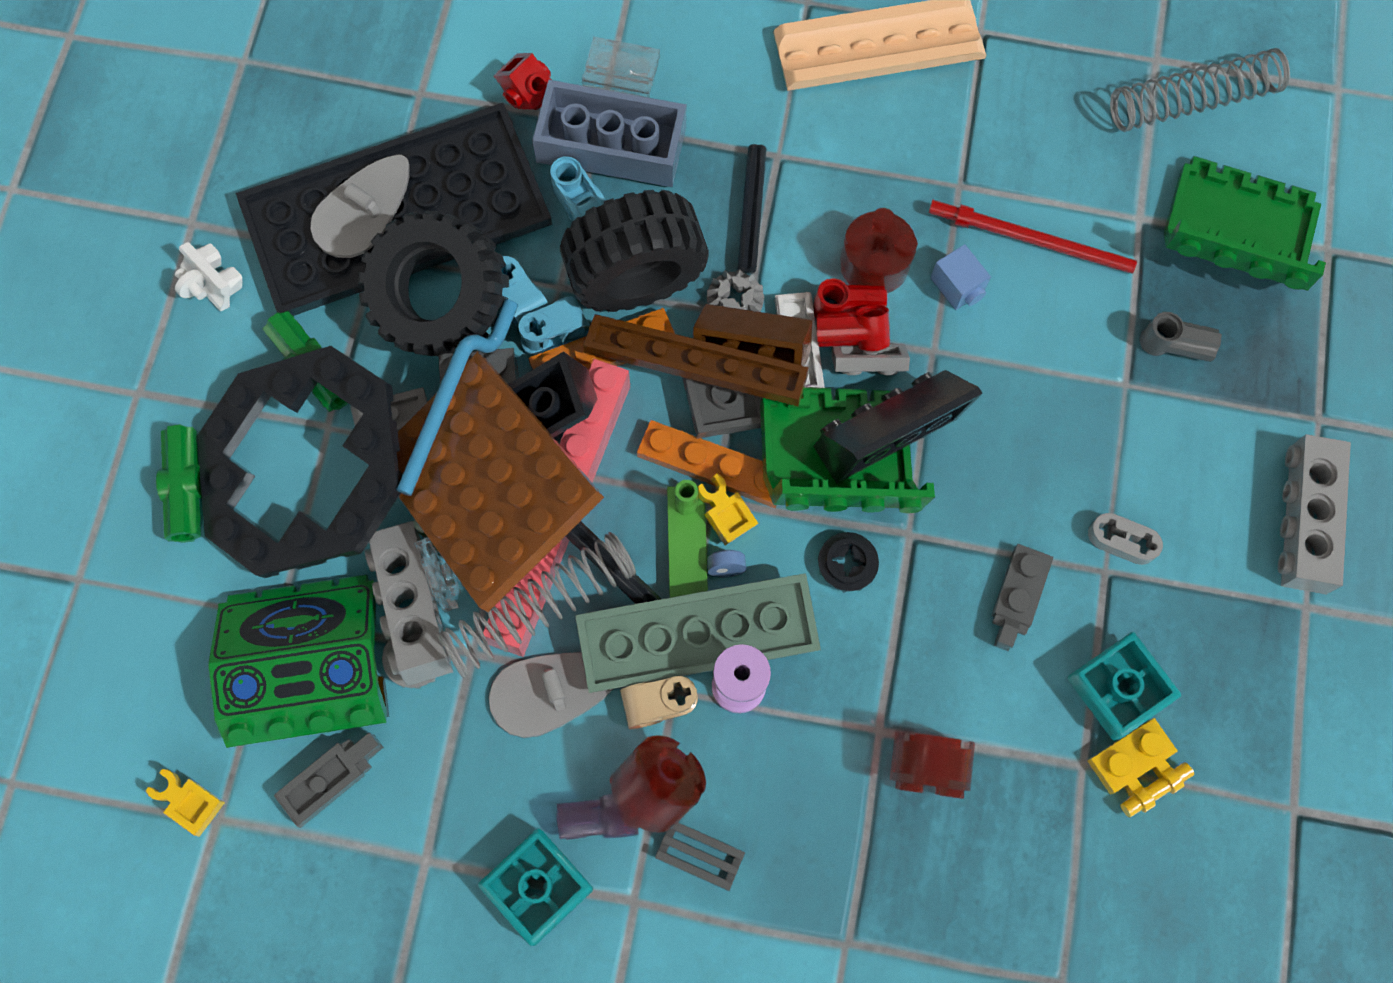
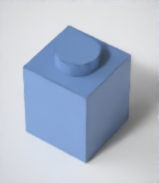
M965 244L937 261L930 277L955 310L966 303L972 306L979 302L986 295L985 289L991 278Z

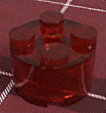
M879 208L857 217L846 231L841 250L840 266L845 280L850 285L885 286L887 293L899 288L907 278L918 245L912 228L904 219L895 215L887 208Z
M895 731L890 780L896 781L895 789L923 793L924 785L935 786L936 795L964 799V792L971 791L976 742L965 741L964 748H961L962 740L916 733L915 735L909 734V741H905V732Z
M660 735L647 737L611 775L612 795L617 807L621 811L622 822L631 829L641 828L657 833L666 832L672 829L698 803L701 795L705 792L706 777L700 762L692 752L686 755L678 749L677 746L680 744L678 741Z

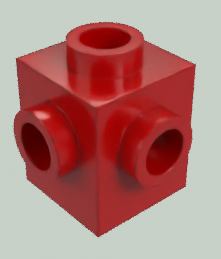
M517 53L494 75V78L504 90L503 96L506 101L517 109H540L548 80H552L548 67L543 62L537 60L533 53Z

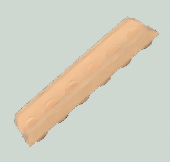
M928 0L781 24L773 32L787 91L986 58V52L970 0Z

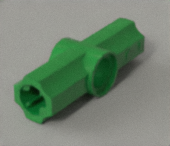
M289 311L284 313L277 312L267 319V323L263 327L265 334L284 356L283 360L322 348L314 337L310 338L306 334L303 327ZM319 383L312 390L313 395L328 412L340 410L348 404Z
M182 425L167 426L165 430L161 431L162 469H159L156 474V488L159 498L163 502L164 538L168 542H193L201 537L199 498H202L200 466L198 465L197 431L193 427Z

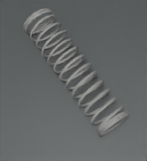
M1271 48L1267 51H1260L1256 55L1248 54L1244 58L1236 57L1232 61L1224 60L1220 64L1212 63L1207 68L1200 66L1194 71L1188 69L1183 71L1182 74L1174 73L1170 77L1161 76L1157 81L1149 79L1144 84L1137 82L1132 87L1126 85L1114 89L1110 100L1112 118L1117 128L1126 132L1130 131L1133 126L1137 129L1141 128L1143 119L1145 123L1151 126L1154 124L1156 117L1159 121L1165 122L1168 115L1177 119L1181 111L1189 116L1193 109L1199 113L1203 112L1206 105L1213 110L1217 107L1218 103L1223 106H1227L1231 100L1239 103L1243 96L1251 100L1255 94L1263 97L1268 91L1273 94L1282 92L1288 86L1290 79L1289 62L1286 55L1280 49ZM1272 52L1276 53L1282 62L1284 70L1283 83L1279 63L1276 60V58L1271 54ZM1264 54L1263 59L1261 60L1258 56ZM1269 56L1273 59L1278 70V88L1272 85L1269 78ZM1253 57L1252 64L1250 65L1246 59ZM1256 59L1261 63L1262 77L1266 86V90L1262 94L1257 90V79L1253 70ZM1238 60L1241 61L1239 69L1234 64V62ZM1244 62L1250 69V79L1253 87V94L1250 97L1244 92V80L1241 74ZM1226 63L1229 64L1227 72L1221 67ZM1231 66L1238 73V84L1241 91V97L1238 100L1232 96V87L1229 79ZM1217 67L1214 75L1209 71V68ZM1219 69L1226 77V89L1229 95L1226 103H1223L1219 98V87L1217 84ZM1199 70H1204L1202 80L1196 73ZM1206 72L1209 73L1213 80L1216 96L1214 106H1211L1207 101L1204 86ZM1187 73L1192 74L1189 82L1184 77ZM1194 75L1201 85L1204 100L1202 109H1198L1194 103L1192 91ZM1175 76L1179 77L1177 87L1171 80ZM1163 79L1167 80L1165 89L1158 83ZM1182 79L1189 90L1190 112H1185L1181 103L1180 83ZM1169 82L1175 89L1179 106L1178 114L1175 116L1170 111L1167 91ZM1149 83H1155L1152 94L1146 87ZM1136 86L1142 87L1140 92V98L1137 95V93L1133 90ZM1157 86L1165 100L1166 115L1163 119L1160 118L1155 104V90ZM1144 89L1147 91L1153 107V120L1151 122L1147 120L1143 110ZM1121 92L1127 101L1129 116L1127 128L1121 123L1118 115V98ZM1131 93L1134 94L1135 98L1137 99L1138 105H1139V109H1140V124H1139V125H1136V124H1135L1136 110H1135L1134 100H1133V98H1132V96H1131Z
M608 532V534H605V542L598 539L595 540L596 554L589 548L583 547L581 550L583 563L577 557L569 555L568 565L571 573L562 564L556 563L554 569L558 582L551 574L542 571L541 580L545 591L535 580L529 579L527 585L532 600L521 588L515 587L514 596L520 611L507 596L500 600L507 620L495 606L492 608L518 644H521L522 640L511 620L504 600L516 612L531 635L535 636L536 634L524 611L518 592L527 600L545 627L549 628V624L534 595L531 583L541 592L558 618L561 620L563 618L547 586L545 575L558 588L571 609L576 612V607L564 587L558 567L571 579L585 602L589 603L590 600L576 576L571 558L584 570L599 595H603V591L589 568L585 551L596 560L610 584L616 588V583L600 555L598 542L611 554L626 579L629 580V578L635 576V566L625 547L614 533ZM491 610L487 613L494 630L480 613L473 612V620L482 641L465 621H459V627L469 651L451 629L446 628L445 631L441 630V633L437 634L462 678H465L466 675L469 676V671L455 649L450 635L477 669H480V663L464 627L473 636L487 657L494 661V655L482 632L477 617L489 630L502 650L508 652V648Z

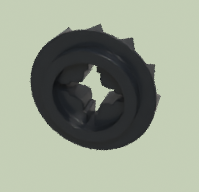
M852 532L839 533L830 537L823 544L818 556L819 572L827 581L829 587H835L843 593L860 591L872 583L878 572V553L873 544L864 536ZM848 549H851L852 561L858 563L859 567H852L848 576H845L844 566L839 564L837 560H843Z

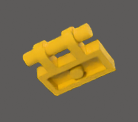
M1155 718L1147 721L1087 760L1110 795L1124 787L1130 798L1121 803L1120 807L1129 818L1140 811L1146 813L1156 806V800L1168 792L1176 793L1184 787L1186 780L1194 776L1193 769L1186 762H1183L1174 769L1170 767L1166 759L1178 752V750ZM1152 769L1159 779L1145 788L1137 778Z

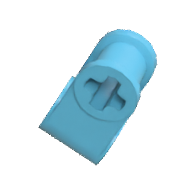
M563 156L553 162L550 170L552 190L564 207L571 222L577 217L584 216L585 211L593 206L598 207L604 204L603 202L606 200L603 194L593 184L576 159ZM571 176L575 178L569 182H563L560 180L562 177Z
M503 256L506 266L501 271L502 274L509 276L511 280H509V287L503 288L502 296L518 304L512 320L513 324L518 328L519 321L524 315L546 307L549 304L540 289L532 283L519 262L512 257Z
M572 296L564 297L551 305L524 315L519 321L518 326L521 346L526 354L534 356L587 336L590 325L576 298Z

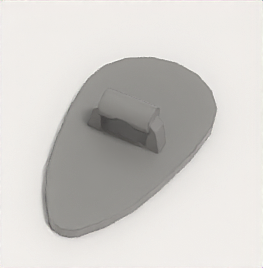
M394 155L366 166L334 189L317 206L311 218L310 229L315 243L325 253L339 258H352L364 254L365 251L374 246L371 240L377 232L383 234L386 231V224L392 221L405 195L409 181L410 165L408 159L403 155Z
M582 652L538 656L515 662L500 672L493 681L489 693L490 712L498 726L510 735L521 738L538 737L560 728L601 702L613 689L593 693L588 692Z

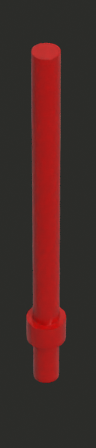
M932 200L928 213L955 221L954 225L968 229L970 225L1130 274L1134 273L1137 265V260L974 212L973 207L963 204L957 207Z

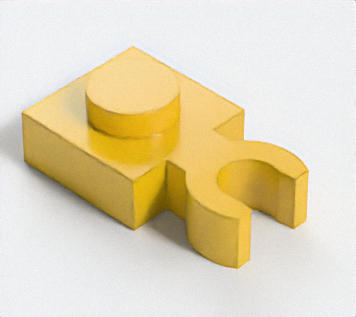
M717 473L711 478L712 483L716 487V492L709 493L703 484L697 486L698 498L702 502L711 505L712 509L704 515L723 544L727 545L759 523L738 492L728 497L726 494V482Z
M162 769L159 773L167 778V789L159 792L155 788L148 787L146 793L152 799L162 802L169 801L170 804L163 813L194 836L200 837L225 802L192 779H188L182 787L181 780L176 773Z

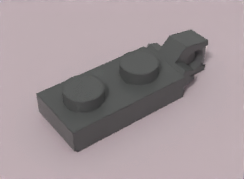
M1017 544L1014 547L991 615L993 616L992 623L1000 626L994 643L995 647L1009 651L1010 647L1013 648L1018 633L1022 635L1027 634L1028 629L1032 625L1054 558L1053 556L1021 544Z
M371 733L365 735L356 744L351 739L342 744L337 743L275 793L274 797L294 824L302 828L363 778L365 773L372 768L368 761L384 747L376 736Z

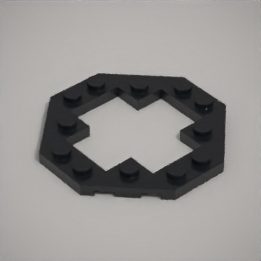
M333 346L238 373L197 435L205 537L254 575L262 578L279 575V572L294 568L300 570L327 563L326 560L341 556L350 557L361 554L401 494L397 491V487L403 472L399 471L397 452L400 451L397 422L392 418L391 402L394 401L392 385ZM319 383L363 413L342 446L369 466L328 528L324 527L310 515L299 511L279 541L235 508L255 478V475L233 460L231 456L270 397L298 413L316 384Z

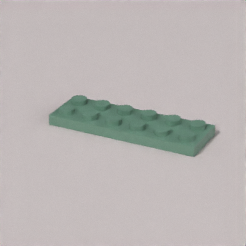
M806 573L575 615L589 693L631 686L643 682H653L674 676L712 671L719 655L727 648L735 645L752 646L761 651L767 660L821 650Z

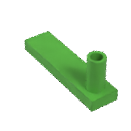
M682 480L676 487H667L670 598L708 591L705 502L698 498V487L695 482Z

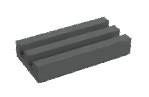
M671 820L655 859L730 891L745 852ZM675 832L733 857L732 864L673 839ZM669 846L728 872L726 879L724 880L666 854Z

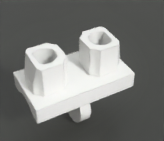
M189 242L179 246V251L184 255L180 269L175 273V276L179 279L175 285V290L182 298L195 296L198 300H202L206 296L220 311L229 308L230 296L242 288L241 274L234 267H229L219 273L215 270V268L221 266V256L211 243L197 249Z

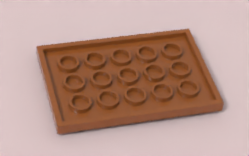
M477 352L465 365L412 495L408 496L401 493L399 498L478 607L489 612L604 496L487 359ZM436 394L398 431L400 451L397 452L399 471L403 473Z

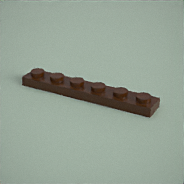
M597 314L593 317L583 344L585 353L798 407L809 373V367Z

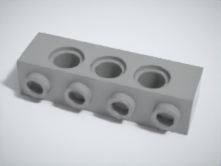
M1305 434L1291 445L1286 452L1285 465L1289 467V477L1283 489V501L1287 502L1286 516L1283 518L1280 527V535L1284 538V550L1278 560V572L1282 574V587L1327 595L1343 586L1351 442ZM1310 473L1318 478L1319 484L1311 479ZM1307 507L1316 513L1317 520L1309 515ZM1305 543L1313 547L1315 556L1307 551Z
M413 521L376 531L369 541L370 549L365 550V556L370 571H376L378 582L372 583V588L377 604H383L386 616L380 617V624L385 639H391L393 651L387 654L393 674H400L406 685L410 686L453 673L450 657L437 636L438 633H441V630L443 631L421 537L414 527ZM405 566L401 572L391 574L395 568ZM414 599L409 606L399 608L403 601ZM422 633L417 641L406 643L411 635Z

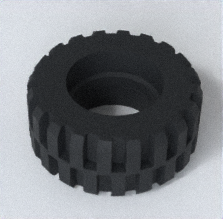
M644 190L643 193L638 194L631 192L623 194L624 197L615 200L614 198L606 200L601 206H593L585 211L584 216L577 217L572 222L571 227L565 230L560 244V253L575 298L585 307L592 308L594 311L601 312L607 310L608 312H617L620 309L627 311L638 306L654 304L655 301L669 298L674 292L682 291L688 287L689 282H694L700 276V272H703L706 267L709 250L695 210L687 199L667 190H661L660 192Z
M428 210L423 215L417 212L405 214L403 217L404 222L396 219L386 224L385 228L388 232L385 235L377 232L371 240V243L375 245L372 252L365 251L361 261L367 264L365 273H358V284L364 285V292L359 294L361 306L369 307L370 311L365 316L370 325L380 327L378 335L385 341L394 342L395 347L403 351L439 357V354L454 353L459 342L466 336L477 334L484 338L489 337L486 331L489 327L494 326L498 317L496 315L499 307H502L504 300L508 299L502 296L503 288L509 287V276L502 274L501 271L506 266L501 254L494 251L496 244L490 237L483 235L482 230L457 217ZM445 251L451 254L458 263L462 278L461 291L455 305L448 313L436 320H426L421 318L412 307L408 293L409 279L414 267L422 258L432 252Z

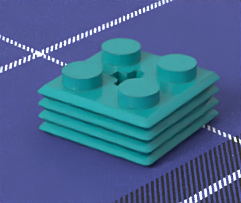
M1130 632L1067 677L1070 684L1113 741L1125 737L1181 697V692L1134 632ZM1126 680L1130 687L1127 688L1126 692H1120L1117 686L1119 682Z
M540 828L534 830L478 883L483 893L530 946H536L593 891L592 885ZM531 877L537 880L542 877L545 878L546 883L543 885L545 894L542 897L536 894L529 897L526 893L530 889L527 881Z

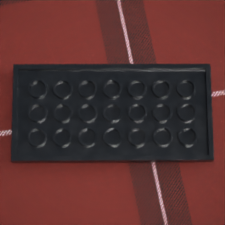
M504 103L236 193L276 312L284 313L289 311L291 315L295 316L364 291V285L358 284V273H365L367 264L361 261L364 254L352 258H339L325 253L314 241L310 229L311 218L317 206L334 189L366 166L386 157L403 155L408 159L410 165L407 189L392 220L396 219L404 222V215L411 212L423 215L426 210L438 211L444 215L450 214L482 230L483 235L490 237L495 244L553 225L550 213ZM373 246L371 249H369L367 252H370V253H371L372 250H373V248H374V246ZM445 251L432 252L417 263L411 274L454 260L455 258Z

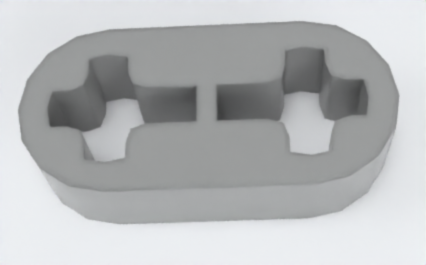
M1105 513L1100 515L1092 522L1088 530L1089 539L1095 547L1135 564L1144 565L1150 563L1160 555L1163 549L1162 539L1156 531L1116 514ZM1106 524L1112 526L1111 533L1115 534L1109 540L1103 537L1104 531L1099 529L1103 528ZM1142 538L1147 540L1146 547L1151 549L1145 554L1139 552L1140 546L1136 544Z

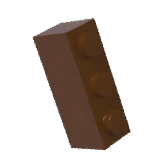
M705 304L693 327V339L805 366L811 352L812 320Z

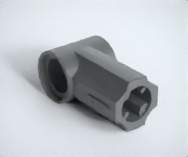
M1162 312L1141 332L1139 340L1142 349L1153 356H1160L1168 352L1211 362L1216 358L1217 351L1221 345L1222 334L1219 333V329L1183 322L1177 314ZM1157 330L1165 334L1166 338L1161 336Z

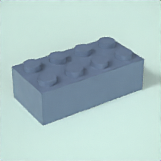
M548 80L532 140L536 162L552 165L560 157H572L580 163L586 172L673 187L686 131L687 104Z

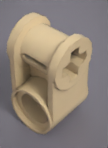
M674 676L655 682H643L620 690L629 729L643 728L660 723L663 720L687 715L695 709L698 702L697 689L694 683L684 676ZM682 687L685 693L691 692V695L685 697L686 704L678 705L674 699L669 700V697L675 695V688Z

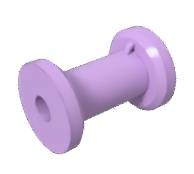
M735 645L724 650L717 658L714 666L712 693L716 702L723 709L732 713H746L755 709L763 700L770 681L771 671L767 658L761 651L749 645Z

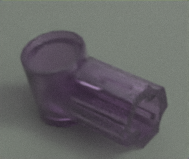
M635 793L609 794L600 796L599 800L557 804L559 839L570 840L593 836L622 838L639 835Z

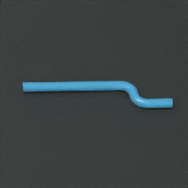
M509 299L504 300L488 338L475 334L466 336L459 342L397 487L398 492L408 496L412 495L471 352L477 350L482 353H490L501 346L518 308L516 302Z

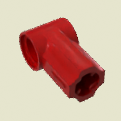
M826 279L819 285L813 301L814 316L817 319L818 313L856 312L858 308L872 304L887 307V290H885V286L846 285L839 279ZM824 298H831L835 300L837 304H829L824 300Z
M872 304L862 306L856 312L818 313L817 341L819 347L858 345V348L864 351L886 349L890 346L889 309L883 305Z

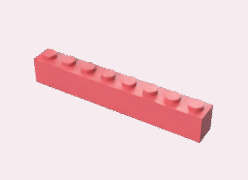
M597 359L593 360L589 375L598 400L590 416L566 430L559 444L592 483L630 389L629 370ZM566 537L505 595L514 603L519 611L520 609L514 596L515 587L521 588L531 600L527 585L529 579L535 580L545 591L541 580V573L546 571L555 578V564H561L569 543ZM545 575V580L550 590L553 582ZM531 583L534 595L542 610L546 599ZM518 592L524 611L533 629H535L539 617L527 600ZM504 600L522 643H517L501 619L492 610L493 618L508 648V652L524 657L532 635L516 612ZM499 601L495 605V607L507 620L503 608L501 606V602ZM489 618L487 622H488V624L491 626V628L494 630L493 625H492V623H491V621H490V618ZM485 627L483 634L488 645L502 650Z

